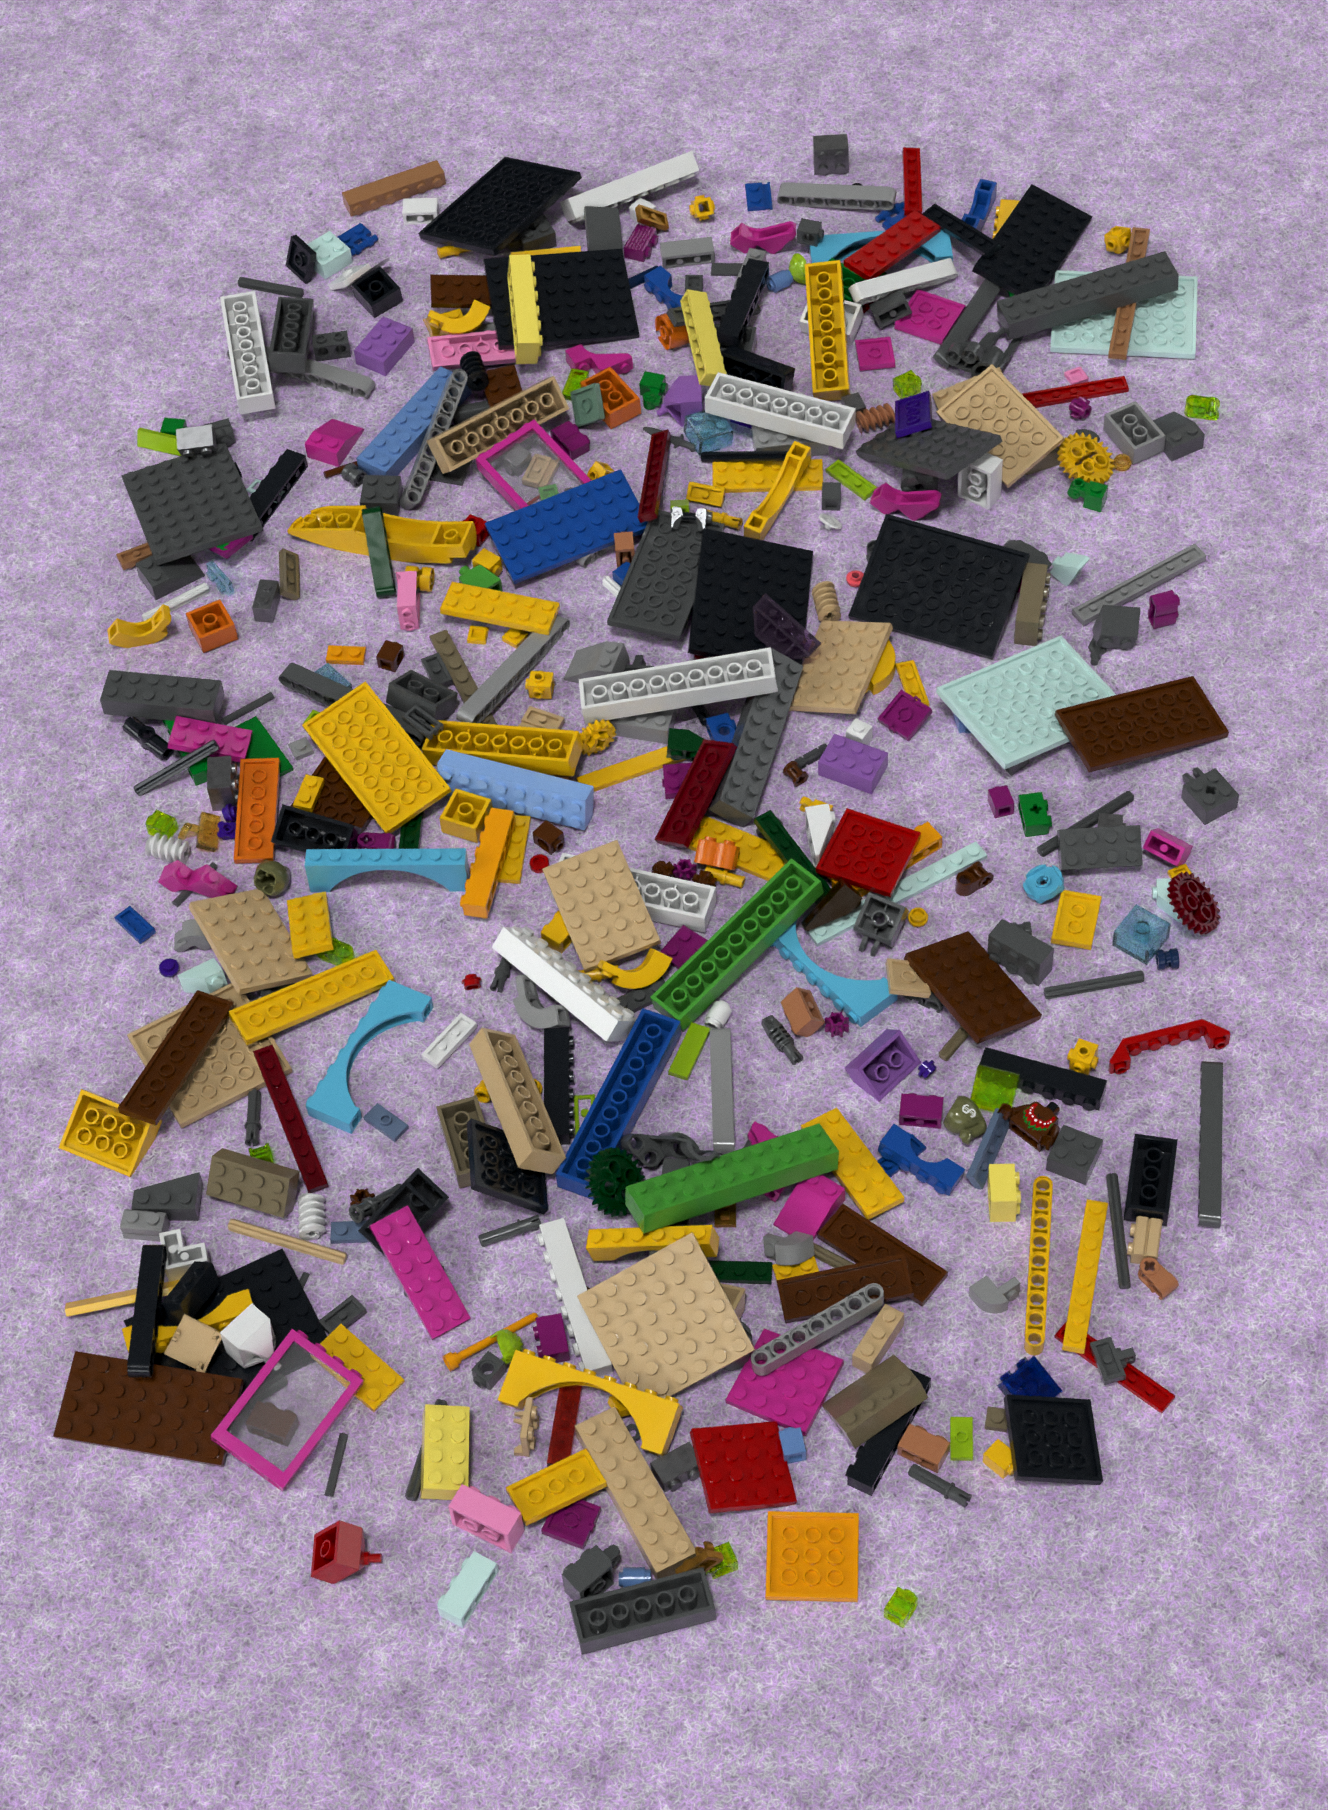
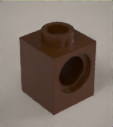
M385 640L376 656L378 668L396 672L405 656L403 645Z
M547 820L532 832L534 843L550 855L555 851H560L564 846V833Z

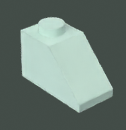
M1066 552L1062 558L1058 556L1053 561L1052 565L1054 567L1050 573L1063 585L1068 586L1078 576L1090 558L1085 555Z
M1171 878L1156 879V887H1152V899H1156V905L1177 922H1182L1181 918L1177 919L1178 913L1172 911L1174 906L1169 904L1172 899L1167 897L1170 894L1167 888L1170 887L1168 882L1171 881Z
M215 958L177 975L182 989L186 993H196L199 990L210 994L228 985L224 972Z

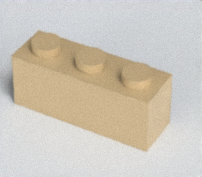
M884 1304L852 1354L853 1367L868 1373L879 1365L904 1326L903 1312Z

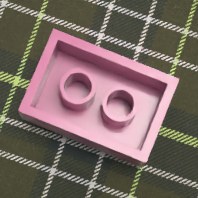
M462 1484L448 1506L453 1525L509 1553H512L525 1531L522 1515L518 1508L513 1505L506 1506L496 1497L482 1494L474 1486L467 1487Z

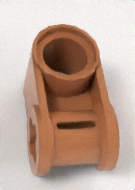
M1151 1257L1142 1259L1138 1278L1152 1293L1155 1292L1159 1296L1158 1299L1163 1300L1179 1286L1177 1279L1156 1259Z

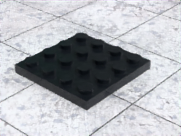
M471 1118L467 1122L471 1189L544 1215L548 1211L545 1173L518 1168L504 1130Z
M1006 1394L1004 1406L1014 1478L1016 1481L1100 1485L1103 1482L1091 1399Z

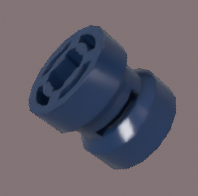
M1172 948L1169 951L1156 950L1155 959L1158 970H1165L1167 967L1172 969L1179 968L1177 948Z

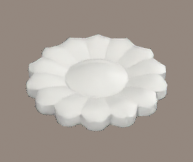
M826 514L819 515L826 529H841L843 527L842 523L834 517Z

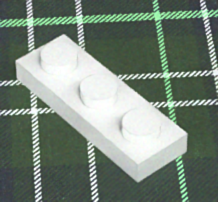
M460 1013L421 1054L422 1059L438 1069L477 1028V1023Z

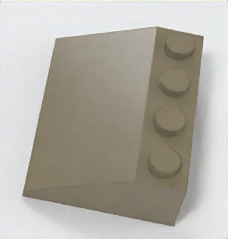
M893 1354L824 1402L822 1407L856 1449L926 1400L928 1396L917 1377Z

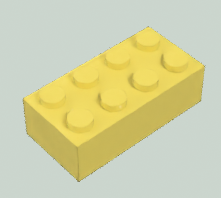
M425 1404L422 1414L420 1499L452 1500L462 1484L468 1487L470 1407Z

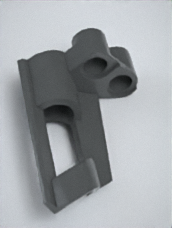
M1001 326L997 332H988L979 343L974 341L953 343L945 353V359L951 365L963 371L971 372L972 377L980 375L992 364L995 368L1000 367L1002 370L1024 336L1013 339L1005 352H1003L1000 348L994 346L1000 335L1006 333Z
M665 1132L659 1136L626 1134L621 1139L622 1149H625L628 1153H633L635 1160H638L637 1164L641 1167H655L664 1158L683 1160L690 1158L698 1161H709L720 1157L716 1151L700 1150L693 1139L678 1132ZM633 1138L636 1140V1146L634 1148H632L630 1144ZM674 1143H677V1150H676V1152L674 1151V1148H673V1144H674ZM647 1153L650 1154V1161L648 1163L645 1161Z

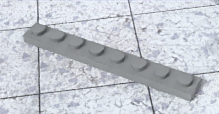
M1193 544L1073 608L1072 614L1084 626L1097 619L1103 605L1122 606L1204 562L1206 554L1196 544Z

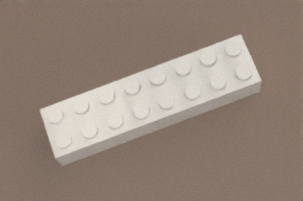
M690 151L560 202L567 222L572 220L575 223L585 219V206L614 208L618 206L617 202H619V205L634 200L633 196L637 199L649 194L648 190L650 193L694 177V172L699 171L693 152Z
M251 291L222 296L220 300L240 415L275 409L256 293Z
M719 372L705 396V413L840 449L844 448L855 425L856 408Z
M562 853L559 862L576 855ZM630 868L652 921L677 927L684 925L691 930L706 932L717 901L716 887Z
M516 926L503 927L492 946L494 950L605 1041H626L637 1020L633 1011L622 1007L618 999L605 993L606 990L602 986L590 981V976L579 972L575 964L563 959V955L559 951L551 949L548 946V942L536 937L532 929L525 926L523 928Z

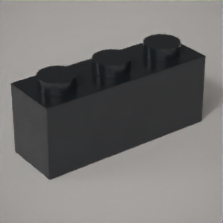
M194 1261L162 1302L170 1323L179 1324L184 1314L194 1318L218 1287L220 1281L213 1263Z

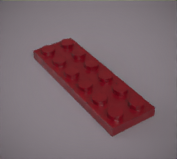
M703 740L654 839L657 843L689 848L737 749L734 743Z

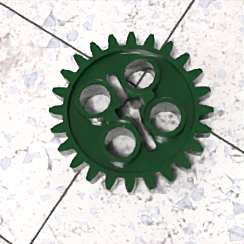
M619 1147L607 1148L598 1151L597 1155H593V1161L588 1162L591 1168L585 1170L589 1177L584 1178V1180L589 1182L585 1189L591 1190L588 1197H594L592 1205L599 1204L598 1211L604 1210V1215L610 1214L611 1217L631 1214L625 1205L626 1186L641 1182L645 1178L644 1175L639 1173L642 1167H636L638 1160L632 1161L633 1154L626 1155V1150H620Z

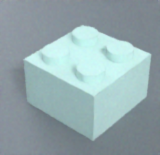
M331 231L307 244L317 253L314 270L324 279L329 278L353 263L351 249Z

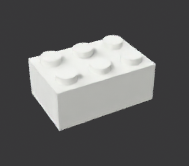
M844 300L847 344L852 345L864 314L861 304ZM806 304L799 323L801 331L809 334Z
M986 453L958 473V496L990 510L1001 497L1003 459Z

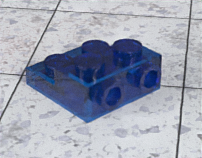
M1035 1356L1029 1359L1026 1357L1022 1358L1015 1364L1017 1369L1011 1373L1008 1370L999 1377L1001 1382L997 1385L1005 1396L1009 1394L1056 1397L1062 1392V1389Z

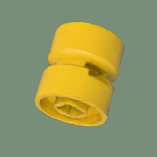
M406 566L405 571H417V588L420 591L432 592L435 579L434 568L422 567L419 569L417 566Z

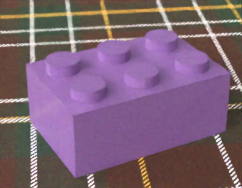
M383 316L354 349L356 364L386 376L415 343L413 328Z
M834 734L818 761V775L872 794L888 767V752Z

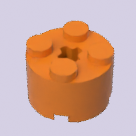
M666 313L656 317L655 328L661 335L658 339L666 350L690 343L686 325L674 327Z

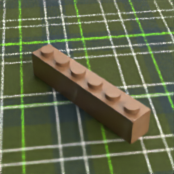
M435 160L342 192L343 203L351 217L361 215L363 212L375 210L387 204H393L398 200L407 199L419 193H425L433 188H440L446 184L445 173L438 161Z

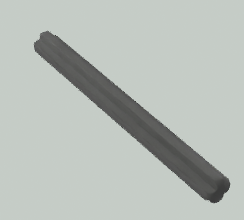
M1130 791L1124 792L1067 829L1091 828L1098 823L1099 813H1115L1132 802L1134 795ZM1057 835L1037 847V852L1041 857H1045L1058 848Z
M1109 1173L1106 1175L1118 1283L1120 1289H1129L1131 1284L1118 1175L1116 1173Z

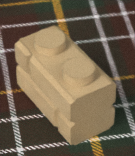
M1137 1216L1136 1224L1131 1223L1130 1236H1133L1134 1239L1133 1242L1128 1243L1127 1255H1131L1130 1263L1140 1264L1142 1259L1146 1257L1158 1259L1163 1220Z

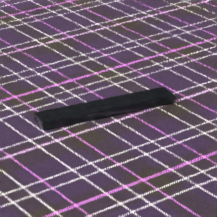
M933 204L922 213L923 216L941 226V230L987 259L1001 249L998 242L937 204Z

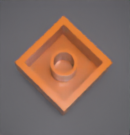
M220 599L186 613L189 628L203 653L238 639L235 624Z

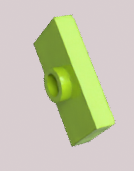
M950 1417V1461H973V1417Z

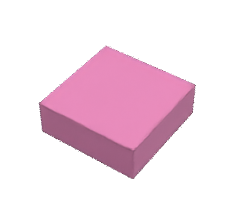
M1081 366L1064 372V376L1071 385L1089 381V377Z

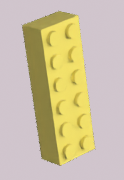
M531 254L509 255L507 281L516 364H537L538 357H541V346L543 344L542 335L539 333L541 331V321L538 320L539 305L536 304L538 302V292L535 291L536 276L533 275L535 263L531 262Z

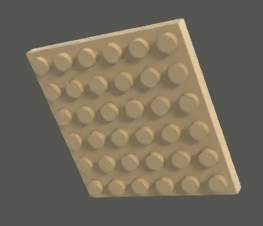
M232 983L210 993L211 995L234 1002V1009L250 1002L246 994L238 995ZM186 1006L127 1034L128 1040L144 1067H146ZM228 1016L169 1106L181 1129L247 1096L249 1091L253 1089L259 1090L266 1086L253 1051L273 1044L285 1076L292 1073L291 1066L272 1036L246 1045Z
M694 1233L686 1235L577 1296L622 1384L624 1385L625 1382L638 1386L637 1390L645 1392V1389L653 1390L658 1393V1397L664 1399L666 1395L673 1396L755 1351L749 1336Z

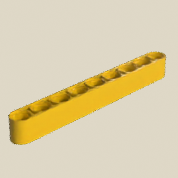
M1039 1176L1034 1180L1032 1193L1024 1349L1033 1356L1042 1353L1045 1342L1053 1183L1047 1176ZM1039 1263V1264H1042L1043 1266H1036V1265H1034V1264ZM1033 1283H1040V1284H1042V1285L1037 1286V1285H1034ZM1033 1302H1039L1040 1305H1034ZM1037 1321V1322H1039L1040 1324L1035 1325V1324H1032L1031 1322ZM1037 1341L1038 1344H1032L1030 1342Z

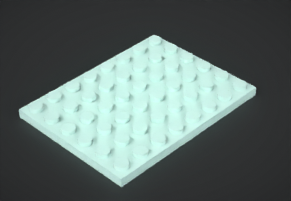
M1057 270L1055 272V283L1093 272ZM1179 276L1177 291L1137 302L1127 356L1195 359L1198 277ZM1117 308L1052 327L1050 352L1108 355Z
M1058 636L937 687L936 690L937 695L1004 770L1070 741L1055 717L1056 710L1116 695L1062 636Z

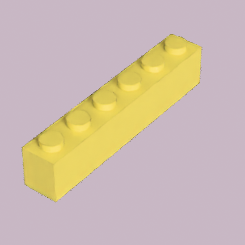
M687 289L680 303L699 385L711 386L718 372L727 374L723 364V356L721 355L717 330L713 322L710 301L706 292Z

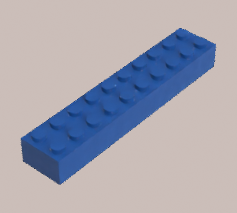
M642 1008L569 1147L565 1160L556 1172L557 1187L594 1200V1197H588L591 1190L585 1189L589 1185V1182L584 1180V1178L589 1177L585 1170L591 1168L588 1162L593 1161L592 1156L597 1155L598 1151L611 1147H619L622 1150V1137L626 1134H631L681 1036L680 1021Z

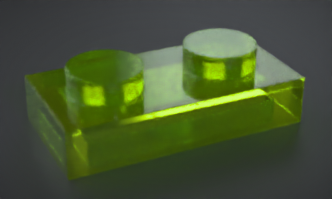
M571 368L562 391L565 400H571L570 392L581 388L580 382L589 378V371Z

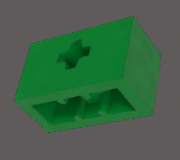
M1042 792L1018 795V809L1025 837L1049 834V827H1052L1051 815H1047L1048 801L1047 799L1044 800Z

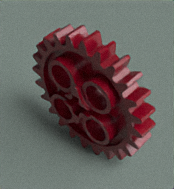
M1181 872L1171 878V881L1168 882L1170 887L1167 888L1170 894L1167 897L1172 899L1169 904L1174 906L1172 911L1178 913L1177 919L1181 918L1183 920L1182 925L1187 924L1188 930L1193 929L1195 934L1199 932L1200 935L1204 933L1206 935L1216 929L1217 925L1220 924L1218 919L1221 917L1217 914L1220 912V909L1216 907L1218 902L1213 900L1215 895L1210 894V888L1205 887V882L1201 883L1199 877L1195 878L1193 873L1189 875L1188 872Z

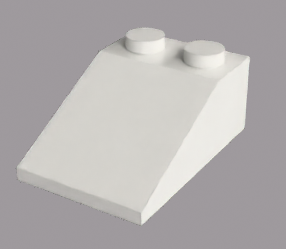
M829 804L805 807V830L812 863L815 868L835 832L834 811H830Z

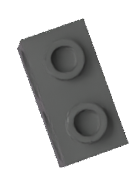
M347 330L312 335L316 361L351 357Z

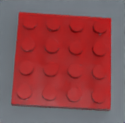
M846 808L816 867V873L836 880L842 878L848 884L891 898L921 838V832Z
M777 1422L691 1429L690 1436L709 1513L784 1507L796 1504L797 1499L787 1461H784Z

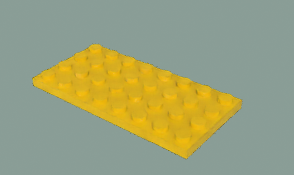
M366 681L302 724L310 738L386 834L393 833L452 792L448 784Z

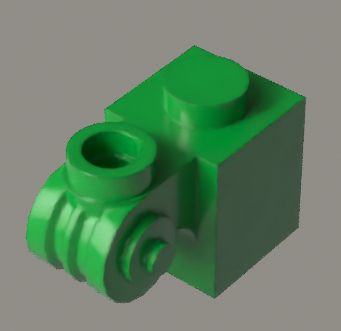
M644 372L639 387L645 409L652 410L657 406H661L663 393L666 394L668 390L665 375Z
M1076 478L1071 482L1067 494L1072 499L1082 497L1084 499L1083 508L1101 512L1107 500L1108 485L1093 481L1088 483L1084 482L1081 478Z

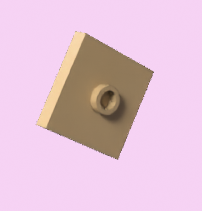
M887 958L885 964L889 994L921 998L930 997V987L910 967L908 960Z

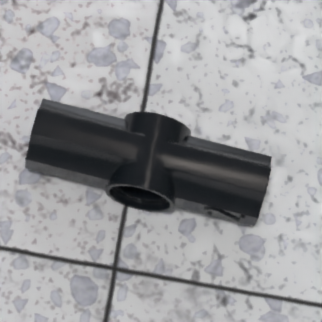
M129 717L125 720L122 726L123 730L138 741L143 749L149 750L161 760H167L172 756L174 750L168 749V742L157 735L153 727L146 726L136 717Z

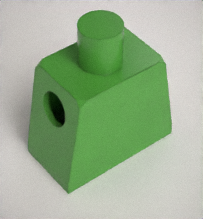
M465 565L459 570L461 575L459 583L502 591L501 579L482 565L472 569Z

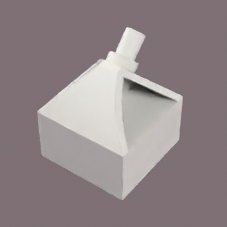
M250 1304L220 1332L226 1353L244 1369L263 1361L266 1363L275 1352L276 1337L270 1318L253 1304ZM279 1362L273 1368L274 1371L281 1368L282 1365Z

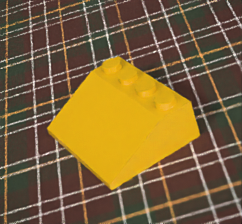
M81 1089L58 1148L131 1177L156 1139L162 1120L160 1119L155 1126L126 1116L118 1111L121 1103L92 1091Z

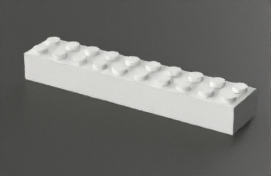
M771 647L579 679L581 709L585 724L593 723L595 720L599 722L602 719L611 720L778 692Z

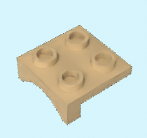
M184 1314L164 1354L196 1369L198 1372L205 1373L222 1339L221 1331Z
M533 1397L526 1398L524 1411L514 1413L515 1416L520 1417V1419L514 1418V1423L522 1425L520 1433L521 1445L514 1448L515 1456L530 1457V1451L535 1450L536 1436H534V1429L538 1430L539 1416H537L538 1408L534 1406Z

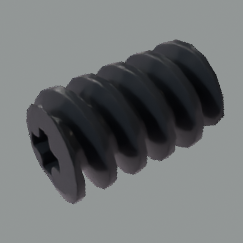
M476 351L464 354L460 359V366L468 376L467 386L473 391L485 389L489 384V380L481 355Z

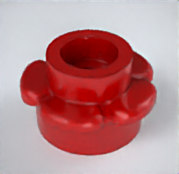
M468 974L462 980V984H464L465 990L479 989L482 979L477 977L476 974Z

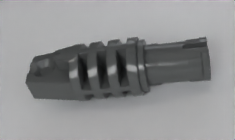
M773 1015L762 1019L761 1025L777 1049L785 1053L792 1065H796V1062H801L803 1056L794 1046V1039L787 1033L784 1026Z

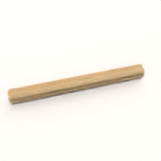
M230 1219L228 1223V1230L341 1265L345 1264L347 1260L346 1252L236 1219Z

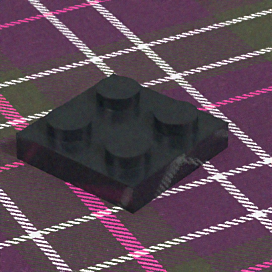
M293 235L290 238L285 266L305 284H308L312 280L317 253L300 237Z

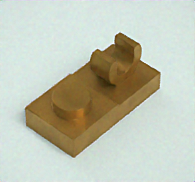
M640 204L635 208L637 222L649 227H655L656 230L666 231L669 228L666 213Z
M736 1203L715 1210V1228L736 1227Z
M704 1541V1548L695 1547L697 1556L685 1560L681 1566L675 1569V1573L678 1574L704 1567V1571L707 1572L724 1560L722 1552L714 1551L712 1542Z

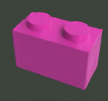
M1160 828L1150 830L1143 849L1175 866L1185 864L1193 848L1192 845Z

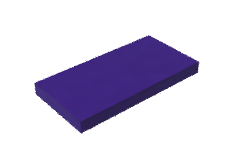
M930 391L895 401V434L897 438L932 428Z

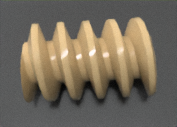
M830 581L816 584L812 589V596L818 620L820 622L822 620L838 621L841 618L834 584Z

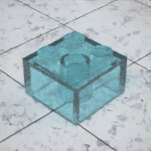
M705 410L685 416L683 432L693 444L699 456L701 452H714L732 445L734 430L726 418L705 413Z
M1136 904L1115 929L1112 946L1147 965L1155 956L1156 950H1159L1169 938L1171 923Z

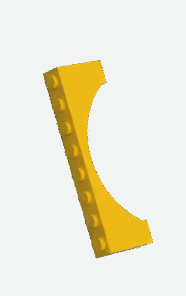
M523 1349V1352L515 1350L497 1399L499 1402L523 1410L527 1397H533L534 1399L557 1388L577 1385L597 1388L616 1397L627 1408L639 1430L642 1440L641 1449L660 1457L668 1453L683 1407L678 1403V1399L667 1395L665 1399L658 1397V1393L650 1389H645V1392L637 1390L638 1386L625 1382L624 1385L616 1383L617 1379L604 1375V1378H600L592 1370L584 1368L582 1372L576 1370V1366L564 1362L561 1365L555 1363L556 1359L546 1355L542 1359L536 1357V1353L528 1349Z

